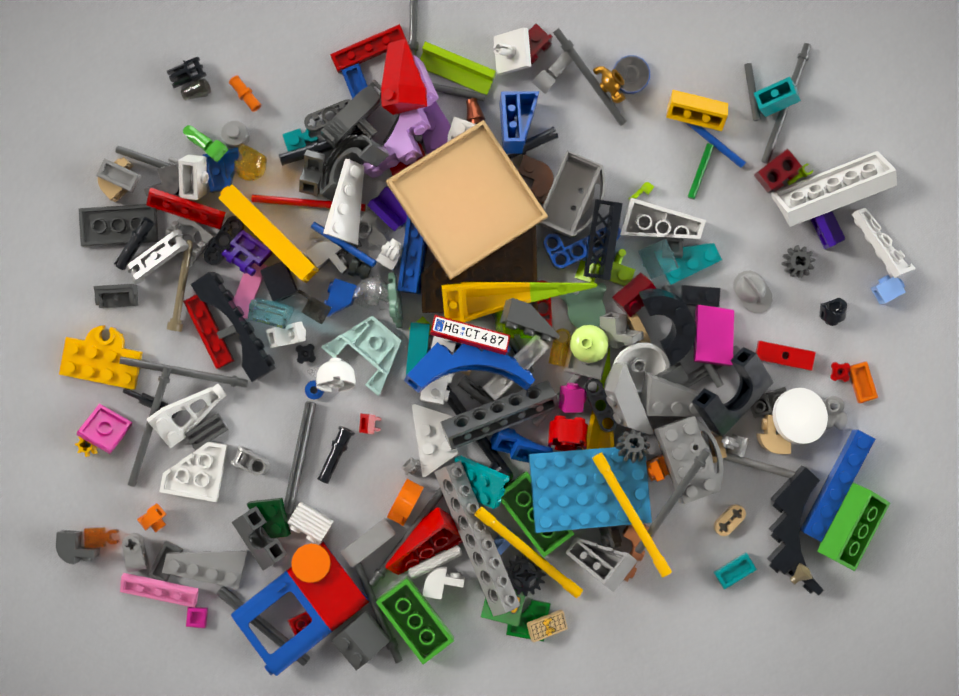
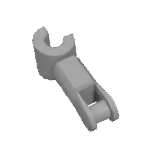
M563 52L548 68L547 72L545 70L540 72L532 83L546 94L556 81L555 79L573 61L567 52Z

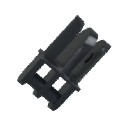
M194 57L187 61L183 60V64L166 71L170 75V81L173 82V88L191 81L196 82V80L207 75L202 70L203 65L199 63V57Z

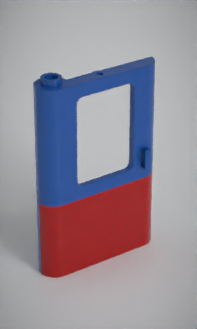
M324 541L319 545L329 554L331 565L329 572L322 580L314 583L303 582L296 577L291 566L231 613L233 620L266 665L264 667L270 675L278 676L370 602L362 590L353 582ZM292 592L312 618V622L274 653L269 654L249 627V623L285 594Z

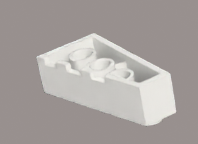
M630 198L620 235L700 239L706 220Z

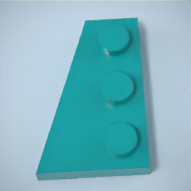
M714 243L683 247L682 258H663V250L653 251L669 285L722 261Z

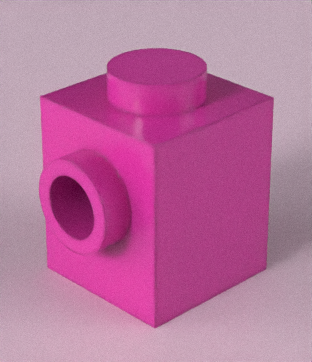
M577 383L560 385L559 408L565 413L583 412L584 403L586 402L585 390Z

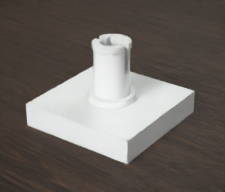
M523 27L494 36L493 49H495L496 72L498 75L531 67L528 28Z

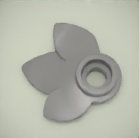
M368 209L364 213L362 220H360L359 237L367 239L372 245H384L387 243L384 233L390 227L371 209ZM363 226L368 227L366 233L361 232Z
M830 396L823 401L828 415L825 430L830 429L834 425L842 431L847 424V414L843 411L844 403L841 398ZM832 403H836L838 407L836 409H832L830 405Z

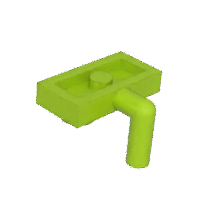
M620 249L616 253L610 282L625 286L632 280L636 270L621 265L622 259L626 255L624 249Z

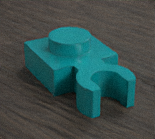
M300 128L282 134L288 152L307 146L306 142L308 141L313 143L319 139L318 137H309L311 132L307 129L302 133Z

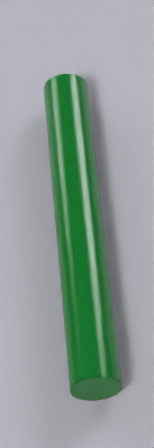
M707 143L688 194L690 199L695 200L714 148L712 144Z

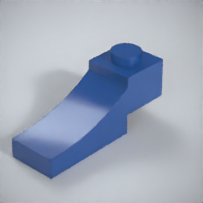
M510 428L494 433L490 439L492 450L509 453L511 459L529 463V454L553 452L552 448L535 443Z

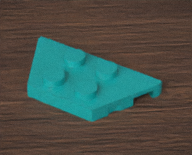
M461 455L454 457L455 463L461 461L477 502L492 509L499 507L501 497L505 493L503 487L505 483L509 482L510 476Z

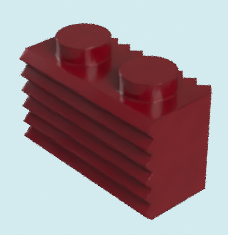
M639 273L612 296V299L623 312L632 317V315L641 310V307H644L639 292L657 288L650 279Z

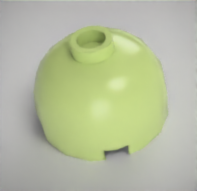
M584 325L576 329L572 334L570 349L574 357L579 361L596 363L607 354L609 340L601 328L594 325Z

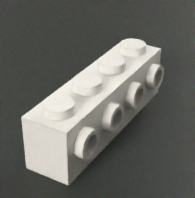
M434 336L431 348L438 342L440 345H445L453 355L455 347L460 346V343ZM454 373L443 376L421 391L420 401L443 406V402L448 401L450 391L446 390L448 383H452Z

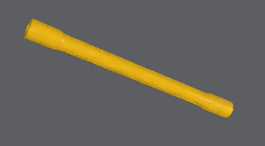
M601 452L592 457V460L604 476L650 554L661 577H666L672 573V570L654 544L611 471V467L603 453Z
M481 506L476 511L475 516L491 527L551 576L573 597L578 598L582 594L583 589L563 575L513 534L485 508Z

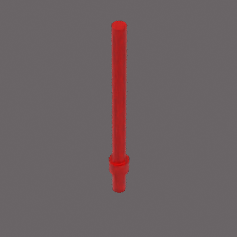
M252 195L251 201L256 203L328 209L331 208L333 202ZM361 204V211H366V204Z

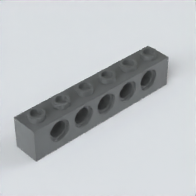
M547 380L531 386L527 390H520L441 421L442 429L451 450L558 409L557 395Z

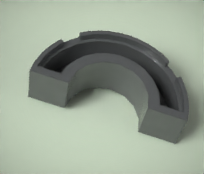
M352 135L343 140L333 150L325 163L327 169L325 175H321L320 194L333 201L345 159H350L361 165L368 162L377 167L389 156L387 149L365 135Z

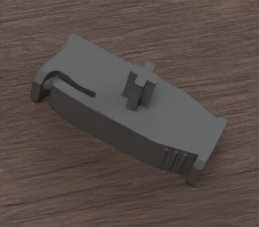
M373 80L366 88L361 90L321 130V136L334 149L357 128L370 139L378 132L366 120L382 104L381 92L379 95L373 88L376 86L381 91V85L376 80Z

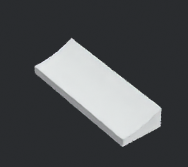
M876 151L772 192V199L779 207L789 227H792L897 186L896 169Z

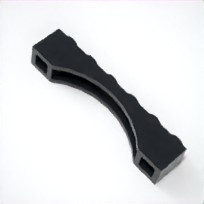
M208 272L190 285L200 301L216 307L232 322L242 346V368L251 382L258 381L276 369L274 366L275 362L263 349L265 348L263 342L253 333L254 328L251 323L242 317L244 312L240 306L234 304V296L230 290H226L221 275L216 272Z

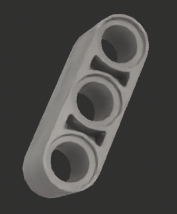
M384 518L340 553L352 568L391 539L396 532Z

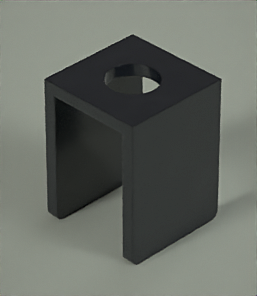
M282 261L260 271L273 302L278 303L299 294L290 269Z

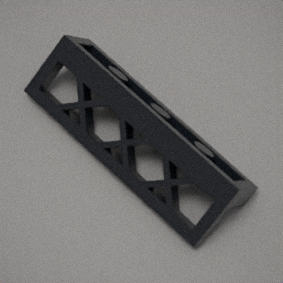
M595 199L583 276L610 281L623 203ZM600 204L610 205L609 213L605 217H602L599 213ZM603 223L606 227V232L599 237L596 233V226ZM600 242L603 250L596 256L592 251L593 246ZM595 261L600 266L599 274L589 273L590 265Z

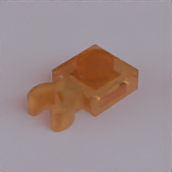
M105 527L84 528V548L105 547L106 541L109 544L118 543L119 540H113L111 535L112 533H118L119 530L112 529L105 532Z

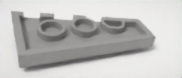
M248 550L168 552L162 573L238 589Z

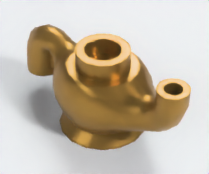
M604 66L593 69L596 75L602 74L600 87L605 93H611L613 102L620 103L626 99L623 93H619L621 85H624V80L617 70L613 69L610 71Z

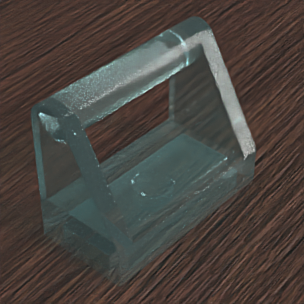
M257 297L252 299L249 304L248 319L286 329L294 312V307Z

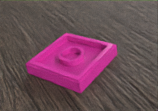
M98 404L77 431V436L111 454L132 426V422L105 406Z

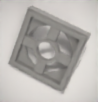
M179 217L177 221L170 224L171 227L169 229H166L165 235L167 236L172 231L178 230L183 226L193 227L189 233H182L183 237L191 235L193 238V251L189 264L192 267L214 236L196 222ZM199 232L201 242L197 244L195 243V235ZM179 252V253L176 255L178 258H180V259L182 260V258H183L182 252Z

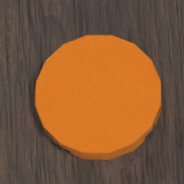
M311 543L305 544L296 550L291 564L296 577L303 582L314 583L322 580L327 575L331 562L329 554L323 547Z

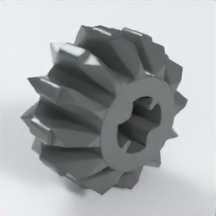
M796 245L794 250L789 248L787 249L788 254H783L782 257L787 260L782 262V265H787L784 272L791 270L790 277H794L797 274L798 278H802L803 274L807 276L810 274L809 270L814 269V266L810 263L815 262L816 259H810L809 256L813 252L806 253L807 247L804 246L800 250L799 245ZM800 258L802 262L799 263L800 265H796V259Z
M632 429L630 433L625 431L623 436H619L617 440L619 443H617L616 449L620 450L619 456H625L624 461H627L629 458L633 464L636 459L641 462L643 456L646 457L648 455L647 449L650 448V444L646 443L647 437H641L642 431L635 434L634 429Z

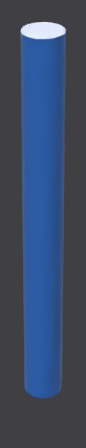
M686 123L740 168L746 163L702 126Z
M316 222L312 223L311 229L372 268L376 265L377 261L348 242L324 234L325 228Z

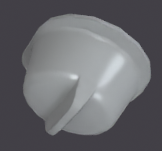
M743 271L735 277L733 289L743 305L753 313L767 311L773 299L771 290L762 277L753 271Z

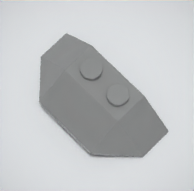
M614 363L604 383L607 395L606 400L612 407L614 420L621 426L652 435L653 430L627 365Z

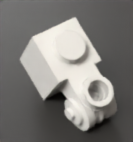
M393 238L391 241H387L381 248V253L376 259L377 263L394 272L402 259V244Z

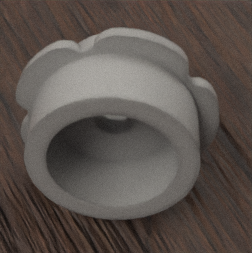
M411 457L403 464L402 469L405 471V475L409 473L413 475L419 469L418 460Z

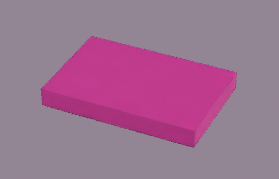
M697 305L695 312L694 362L731 367L733 365L730 360L733 358L734 310Z

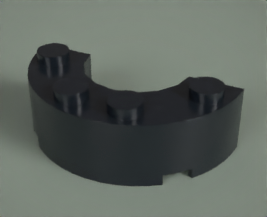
M663 289L640 291L639 295L649 316L664 315L671 319V330L660 343L672 366L681 361L693 346L696 336L694 317L684 301L673 292L670 293Z

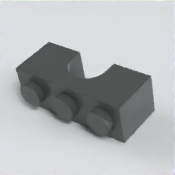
M257 506L232 521V524L261 569L265 570L288 554L278 538L273 541L266 538L262 531V526L266 523V520Z

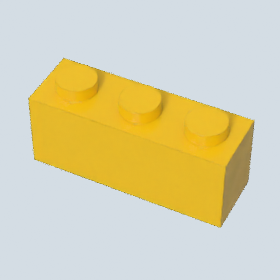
M672 90L667 105L666 118L722 131L728 116V103Z

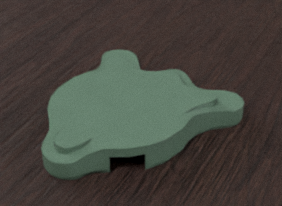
M391 272L388 273L389 313L393 323L396 324V328H402L401 293L397 291V275Z
M604 283L597 284L596 288L579 291L577 295L573 293L559 295L567 305L569 321L576 328L584 325L600 326V316L606 314L603 296L607 287Z

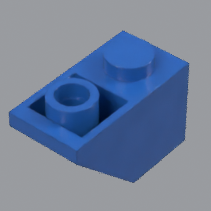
M336 278L334 282H330L327 291L330 293L329 298L324 300L322 305L323 315L330 317L353 305L358 286Z

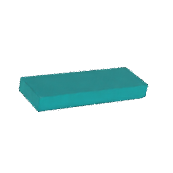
M410 323L406 375L428 352L430 324Z

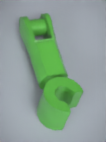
M187 125L183 129V133L187 138L204 150L216 162L229 150L222 142L218 140L213 142L191 125Z

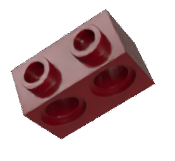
M786 149L756 172L754 176L767 193L772 189L776 192L784 186L782 182L785 179L791 180L799 174L797 170L802 165L791 151ZM783 162L789 163V171L783 168ZM769 173L775 176V182L768 180L767 175Z

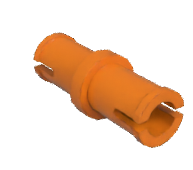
M238 75L229 80V84L239 94V99L243 100L252 112H256L261 108L262 104L252 94V89L247 87Z

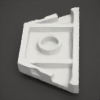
M411 404L422 477H426L458 454L457 448L451 450L441 425V421L452 416L417 404Z

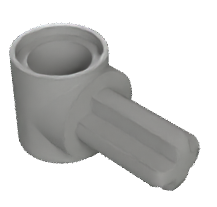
M732 434L731 437L726 436L721 442L724 443L723 447L727 448V453L744 457L749 439Z

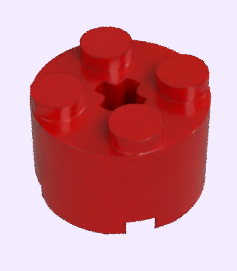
M555 416L554 420L549 423L548 447L551 448L553 445L555 450L574 451L577 448L586 450L588 424L585 423V419L581 417L566 419L565 416Z

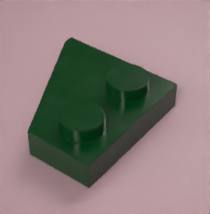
M283 498L256 500L247 503L249 509L257 506L265 518L266 523L262 527L270 538L288 537L291 534L289 524L287 523L288 519Z

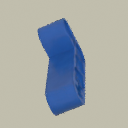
M606 227L596 231L599 237L606 232ZM620 228L618 229L617 240H618V239L620 238V236H621V235H620V233H621V229H620ZM549 234L543 241V247L552 265L556 269L561 270L586 258L589 236L564 247L558 235ZM548 239H555L557 246L555 248L548 247ZM600 244L599 247H593L592 251L595 253L603 249V246ZM580 247L583 250V254L575 256L573 248ZM557 256H564L566 263L564 265L557 264Z

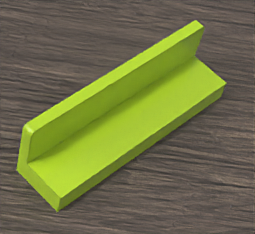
M426 41L424 42L420 60L424 63L428 72L478 93L488 94L496 76L495 70Z

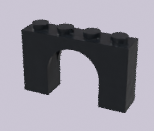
M745 347L730 360L740 378L739 388L735 396L729 402L723 404L717 394L704 388L692 401V404L709 430L721 437H724L774 383L757 353Z

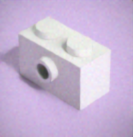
M188 154L178 160L179 196L181 198L198 200L206 195L209 179L206 170V157Z

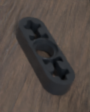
M231 216L226 220L206 249L204 259L208 264L218 265L224 259L222 252L218 250L216 253L217 260L213 259L210 261L211 257L209 254H214L217 251L214 248L215 245L220 249H227L229 251L231 249L230 242L244 229V223L237 216ZM238 220L237 224L239 225V228H234L231 231V233L234 234V236L232 237L229 233L225 232V230L227 229L228 231H230L232 229L231 222H236ZM228 236V245L221 246L219 243L220 237Z

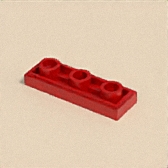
M758 341L756 353L761 361L810 371L813 369L816 354L814 351ZM783 352L787 354L786 359L782 358Z

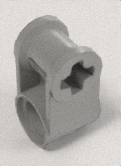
M238 445V452L230 464L254 475H261L269 470L270 465L266 458ZM257 461H260L263 464V469L261 471H258L255 468V464Z
M138 533L130 534L122 542L127 572L148 569L149 561L143 537ZM131 540L132 542H136L135 546L133 544H130Z

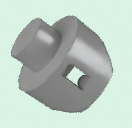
M230 121L222 128V139L229 147H242L249 142L250 135L243 123Z

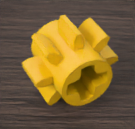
M79 437V442L75 443L79 448L77 453L85 452V457H89L90 452L93 454L98 453L95 445L91 444V447L85 446V443L89 442Z

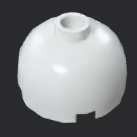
M340 358L329 359V362L320 366L316 374V386L321 391L332 392V388H338V392H343L355 388L356 385L353 368L348 363L341 361Z

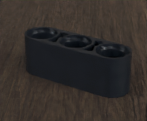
M589 379L584 386V390L598 426L603 432H611L616 428L617 423L613 417V410L606 400L607 395L603 385L598 379ZM594 382L598 385L596 393L588 390L589 383ZM602 400L605 402L606 407L603 411L596 409V401ZM605 418H609L613 422V426L610 429L603 427L602 422Z

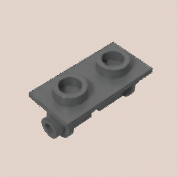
M613 526L598 527L601 533V543L604 547H610L614 550L621 547L622 539L619 529L612 530L611 527Z

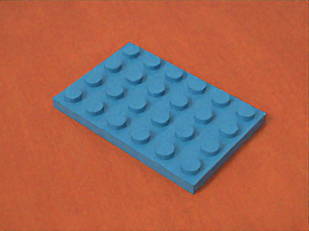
M616 447L529 454L535 533L631 524L604 476L592 460V457L601 452L642 523H652L646 457L643 456L641 462L636 459L635 463L632 464L631 459L628 458L627 461H624L625 456L618 455L620 450L616 449Z

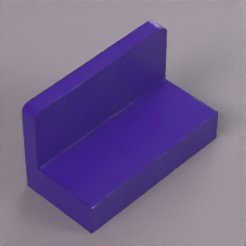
M388 186L367 204L394 232L402 228L407 222L406 212Z
M833 211L810 219L824 250L845 240V236Z

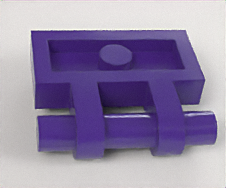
M241 230L230 242L231 247L234 249L231 252L227 249L222 252V256L226 258L227 262L235 264L240 268L241 272L244 274L248 273L250 276L256 273V270L251 267L254 263L261 267L273 254L267 246L244 230ZM240 254H242L245 257H247V259L243 261L238 257Z

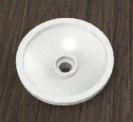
M646 342L628 346L619 353L614 363L627 365L638 395L642 394L645 371L652 375H657L669 368V361L664 351L657 345Z

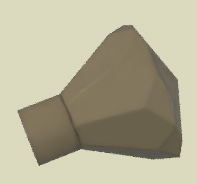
M799 563L795 574L790 580L795 585L799 581L812 579L809 568Z

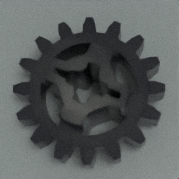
M522 554L521 559L516 555V561L509 560L511 566L505 567L508 570L507 574L513 589H516L517 595H520L521 591L524 596H527L528 592L534 595L535 588L541 590L539 583H545L541 577L546 576V573L541 572L542 569L529 558L527 559L524 554ZM528 562L535 567L536 571H532L529 568ZM520 563L519 569L513 572L515 566ZM524 570L529 574H533L527 576L525 580L523 577L517 576L524 573ZM536 578L535 583L530 586V582ZM513 579H517L520 582L521 588L514 583Z

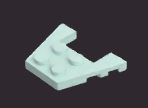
M371 316L332 341L324 344L321 348L333 358H336L349 344L378 369L365 385L379 396L402 340L374 316Z

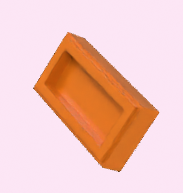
M867 361L851 365L848 373L858 403L878 398Z

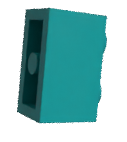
M787 77L754 93L758 107L765 117L801 101L791 77Z

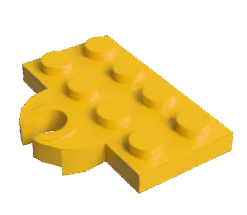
M105 325L93 328L87 334L85 340L72 337L65 338L59 375L133 390L136 389L140 368L119 364L121 356L141 360L143 352L124 348L125 340L123 334L116 328L110 327V338L107 341L102 338Z

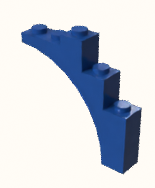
M437 342L406 375L404 381L417 393H420L435 380L460 371L475 370L498 374L514 381L525 390L536 379L533 378L530 371L518 365V361L515 358L507 355L511 350L509 345L506 355L485 349L480 351V348L462 344L452 355L445 345H440Z

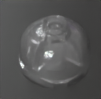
M378 276L365 278L357 284L352 299H355L354 303L367 309L373 310L372 306H377L379 310H386L389 308L388 284Z

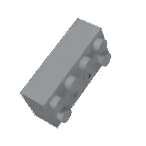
M567 150L542 207L548 218L537 225L570 239L582 232L592 222L593 214L585 224H581L580 220L592 203L596 184L600 185L599 200L604 198L605 173L603 165ZM579 189H583L582 194L578 192ZM572 206L576 207L575 211L571 210Z
M690 416L653 429L675 490L694 464L695 457L699 456L704 448L710 450L701 435V431L706 433L714 447L717 458V473L714 472L713 459L710 453L705 461L704 468L699 469L679 498V503L686 504L721 491L720 487L723 478L721 451L713 434L702 422L696 419L695 416ZM694 445L697 446V450L693 449Z

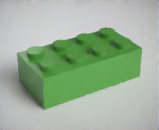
M527 470L504 488L505 493L501 497L502 504L543 558L574 535L572 530L535 533L531 477Z
M853 483L837 511L826 536L820 543L817 552L856 571L890 502L873 491Z
M406 576L377 599V605L423 665L454 642L453 634L425 597L422 596V593L409 576Z

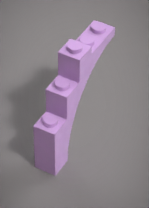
M414 55L415 65L419 69L422 82L426 86L428 107L438 100L439 97L424 63ZM424 108L400 113L399 120L391 136L383 146L387 149L389 156L377 167L368 162L364 163V173L372 178L378 177L384 171L398 165L399 162L408 165L416 162L418 158L423 156L414 137L415 135L423 134L431 127L423 110Z

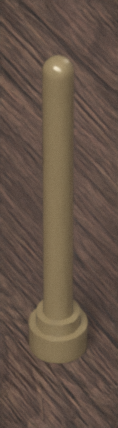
M191 240L186 241L189 247L183 252L173 317L167 323V330L182 332L183 329L180 317L193 246Z

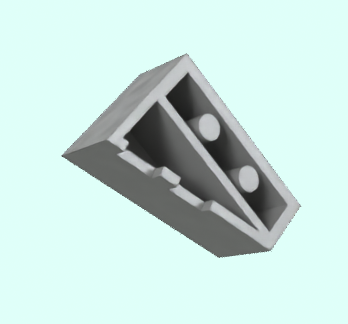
M645 371L641 403L647 416L701 417L692 404V401L699 392Z
M577 537L565 551L570 558L613 592L638 562L629 553L620 552Z

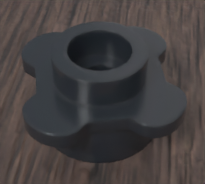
M298 345L296 347L298 363L303 364L308 361L313 363L316 360L313 351L315 349L314 345Z

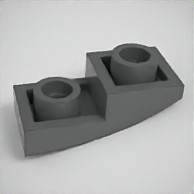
M786 387L763 394L751 406L753 417L757 418L772 413L778 397L787 391Z

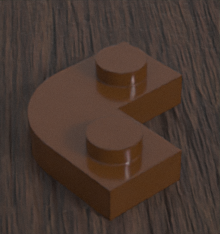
M524 155L518 172L520 175L534 180L530 190L535 194L538 202L544 205L554 181L553 173L545 163Z

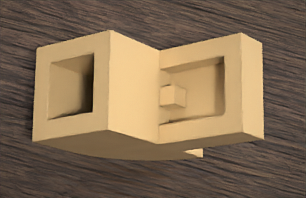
M124 157L114 162L129 170L133 167L132 163ZM98 177L100 189L111 201L117 202L128 192V190Z
M764 415V418L761 420V429L764 430V433H756L760 446L772 453L791 454V442L785 440L780 434H776L773 415Z

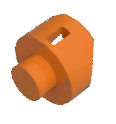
M156 503L148 509L147 513L139 517L137 521L145 531L152 528L156 533L166 525L162 519L167 514Z

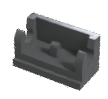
M135 284L94 286L95 304L99 305V308L138 306V290Z

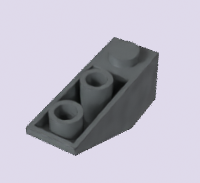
M515 298L505 301L500 323L506 324V328L523 330V334L528 336H540V339L545 342H552V340L560 338V335L531 304Z

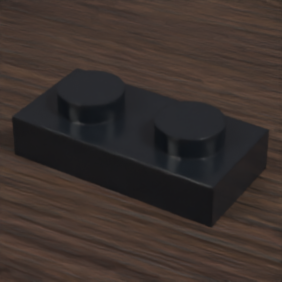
M682 285L680 298L686 305L719 307L721 288Z

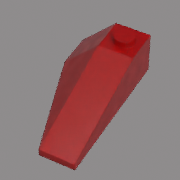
M406 39L388 43L381 85L382 107L392 115L427 107L426 86L422 82L419 69L415 65L413 54Z
M439 507L431 511L421 520L385 565L386 569L396 575H400L420 564V561L436 556L435 554L462 543L463 541L453 518Z

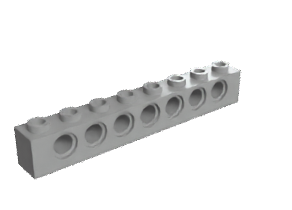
M461 461L435 471V476L493 616L507 613L519 607L520 603L489 528L475 516L480 506Z

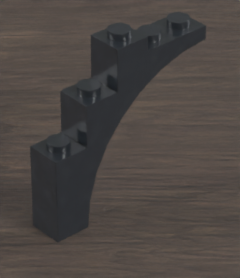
M802 465L770 498L774 502L772 506L778 512H784L768 528L772 532L770 536L778 543L782 541L767 558L771 562L769 566L777 574L780 571L784 575L788 572L789 575L793 576L799 563L806 566L800 545V520L809 495L820 480ZM813 576L812 579L802 580L804 583L802 587L810 594L814 592L819 596L824 591Z

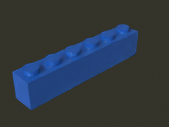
M852 430L801 526V532L822 542L875 438L860 430Z

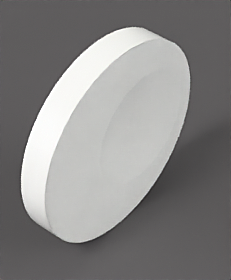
M795 388L784 392L776 400L773 407V422L778 433L788 442L793 444L814 442L826 429L828 415L825 404L813 391L805 388Z

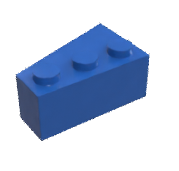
M539 91L501 92L499 103L502 148L506 154L522 153L537 106Z

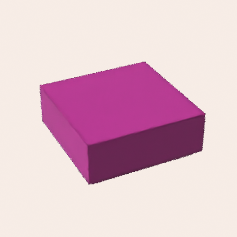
M188 607L186 627L206 628L208 608Z

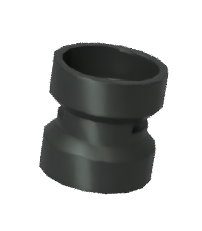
M354 257L350 264L348 275L353 277L359 276L360 279L367 281L372 267Z

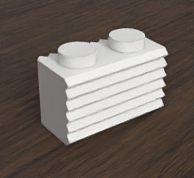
M300 502L287 523L291 525V530L297 533H305L309 541L321 543L334 521L304 502Z

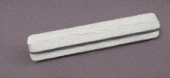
M456 545L408 570L412 579H416L462 556V551Z

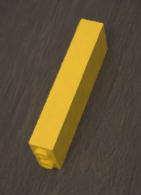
M234 185L226 186L220 192L221 196L219 199L301 281L307 283L320 270Z

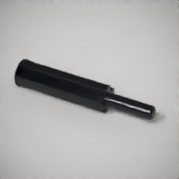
M127 388L123 389L124 394L138 399L140 404L149 408L152 407L155 397L146 393L141 395ZM162 401L159 410L170 404ZM178 412L174 413L172 418H175Z

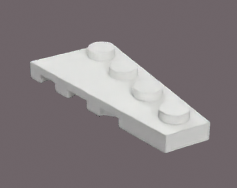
M345 159L323 232L326 235L353 245H358L364 165L350 159Z

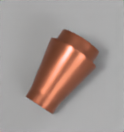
M468 99L466 101L467 121L474 124L485 121L477 99Z

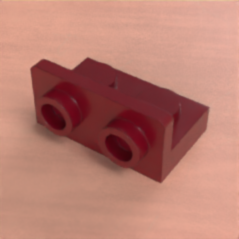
M537 23L528 30L531 65L539 58L537 55L542 50L546 52L552 45L553 36L551 34L548 35Z

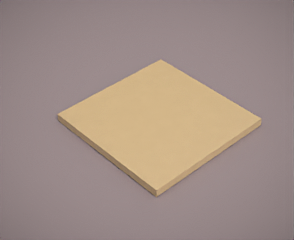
M484 120L386 180V184L450 280L548 218V215Z

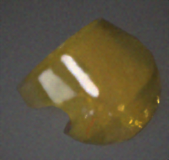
M241 144L238 150L242 154V160L234 161L235 171L240 178L246 181H255L264 175L267 157L257 150Z

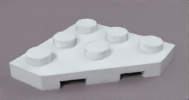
M214 442L205 443L163 473L159 492L218 502L228 445Z

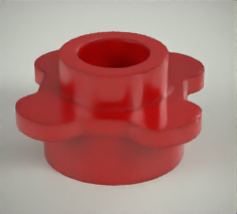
M837 362L831 364V380L847 382L850 379L848 375L851 368L850 364H838Z

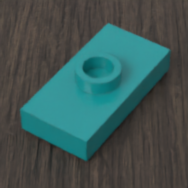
M745 552L713 573L725 590L756 571L757 568Z

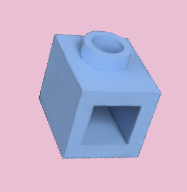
M889 275L878 280L879 283L871 287L879 304H885L906 293L903 281L898 277L894 278Z

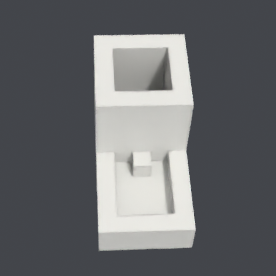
M302 322L266 330L270 349L306 341V329Z
M440 566L430 571L427 575L422 596L442 599L444 584L463 588L465 577H462L461 573L458 572L446 574L447 566Z

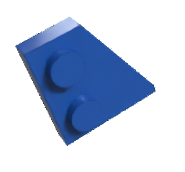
M239 147L229 149L218 162L214 161L208 154H203L206 157V170L209 175L208 184L211 193L222 191L226 186L230 187L232 185L236 170L234 163L238 162L240 155Z

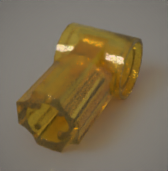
M560 328L556 332L558 334L561 331L566 332L568 339L566 342H560L558 339L553 340L548 363L565 367L572 334L568 329Z

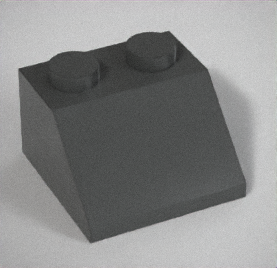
M365 611L343 628L331 641L357 671L391 640L370 614Z

